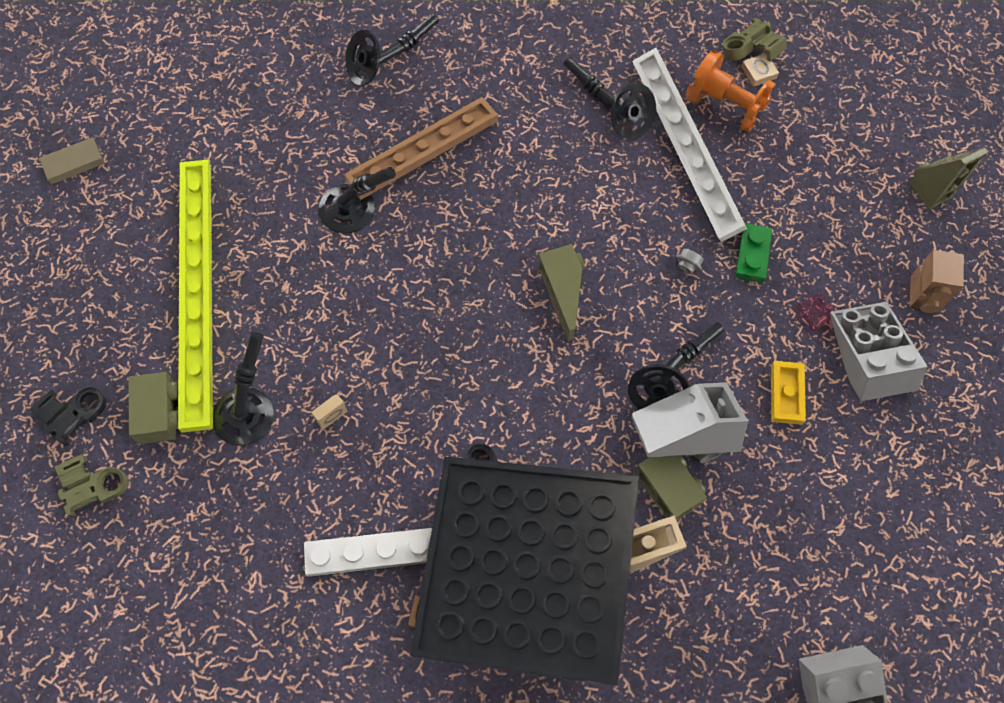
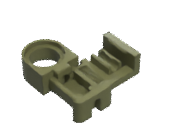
M753 18L751 19L752 24L740 33L734 32L723 41L724 57L730 61L743 59L754 50L755 46V48L760 47L761 51L764 49V52L767 53V60L772 61L787 49L786 37L771 32L770 23L764 22L762 24L760 19Z
M83 454L54 466L64 488L58 491L60 500L66 504L64 506L66 514L75 517V510L97 500L106 503L122 495L129 485L126 473L115 467H107L94 474H91V472L86 473L83 464L87 463L88 459ZM111 474H118L121 480L119 487L114 491H107L104 487L106 477Z

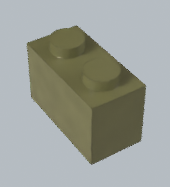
M167 372L128 376L129 436L138 444L175 440L176 429H178V410H175V400H178V383L174 382Z
M682 455L649 457L639 463L634 472L636 476H639L640 482L665 518L675 516L676 521L701 506L707 498L702 482L697 477H692L688 472L686 461Z

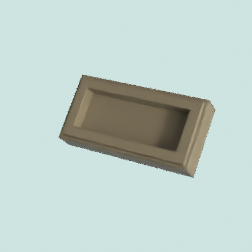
M93 137L39 158L47 180L51 185L105 164Z

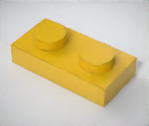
M774 361L771 364V422L802 425L806 421L805 363Z

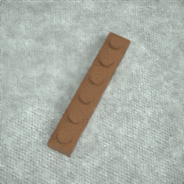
M481 97L345 173V182L350 187L353 180L364 174H374L387 167L394 168L396 176L377 185L373 191L357 195L362 200L498 122V114Z

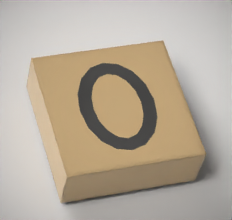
M767 53L744 60L741 65L753 87L766 83L767 80L777 79L779 75L773 62L767 60Z
M337 394L313 410L312 414L317 424L324 430L348 411L344 402Z

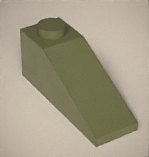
M981 148L941 158L931 164L930 162H925L914 171L916 175L909 184L926 206L931 209L954 196L987 155L988 151L986 148Z
M569 244L539 253L538 269L567 341H572L576 328L582 270L585 269L581 254H576L573 245Z

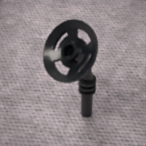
M434 14L430 15L414 30H408L406 34L402 35L397 40L398 43L381 52L377 38L372 32L368 30L357 31L350 39L346 51V69L351 81L359 86L368 85L375 78L380 64L404 51H410L414 45L418 44V40L439 23L438 18ZM365 38H370L374 46L368 45ZM360 70L367 72L366 79L359 76L358 72Z
M571 56L564 61L563 65L584 84L583 88L588 89V93H592L593 97L597 96L611 107L612 126L619 136L631 140L637 139L650 129L656 115V101L652 91L647 86L640 83H631L624 86L614 96L604 89L605 85L599 79L596 80L595 75L591 76ZM630 91L629 97H626L622 101H620L621 97L625 93ZM640 93L645 98L647 109H644L643 100L638 96ZM640 117L643 118L642 124L632 131L631 125L636 123Z
M387 167L374 174H364L353 180L350 187L348 184H340L329 189L322 196L318 206L319 216L323 224L330 230L338 233H353L363 229L373 218L375 203L371 194L362 200L357 195L373 191L377 185L393 179L396 176L394 168ZM330 196H333L332 209L326 212V203ZM367 201V210L361 218L357 214L360 210V202ZM335 218L344 222L352 221V224H338L333 220Z
M716 322L695 340L687 341L686 344L677 349V354L666 365H648L637 370L631 376L628 384V395L632 403L640 410L680 392V390L675 389V382L671 378L673 376L680 381L683 390L689 388V382L678 369L684 363L688 364L691 362V360L701 354L702 348L723 333V326ZM654 371V372L648 373L646 376L643 375V374H645V373H647V372ZM636 385H644V390L649 396L646 400L639 395Z
M258 332L250 334L243 361L238 364L236 376L234 377L236 388L223 395L213 410V428L216 434L226 443L235 446H246L259 441L268 433L274 420V408L270 399L260 390L250 388L253 385L257 372L255 364L263 340V335ZM247 395L257 397L263 404L255 406L251 401L247 400ZM233 397V400H231L226 405L223 414L220 415L221 409L224 406V404ZM261 415H265L260 428L252 433L251 430L258 424ZM229 423L233 428L239 429L240 437L228 434L223 430L222 426Z

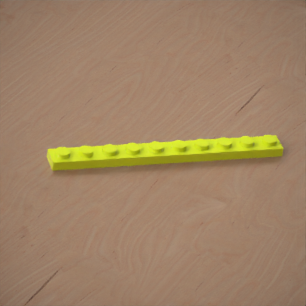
M208 160L180 162L178 429L182 433L213 429L211 165Z

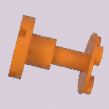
M716 50L710 51L693 76L695 78V86L689 84L685 96L686 100L693 104H698L706 94L721 103L725 99L747 110L740 125V130L749 133L757 121L756 115L759 110L764 111L770 102V94L776 84L771 80H767L757 95H754L734 84L735 77L720 70L724 55Z

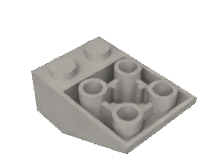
M887 302L830 312V318L845 370L860 401L919 390L928 366Z
M727 382L695 384L632 413L631 416L647 457L741 452L748 420Z
M863 645L799 659L802 686L807 703H888L882 660Z

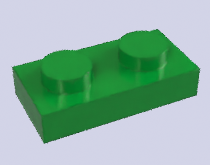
M745 223L747 230L741 232L735 277L764 283L767 275L772 228Z

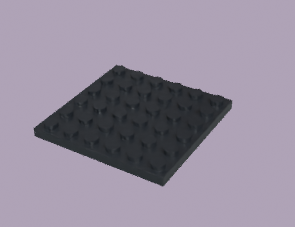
M444 456L410 656L618 686L639 476Z

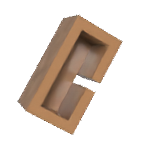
M932 250L923 261V264L911 275L910 307L920 308L925 313L939 312L964 287V254Z

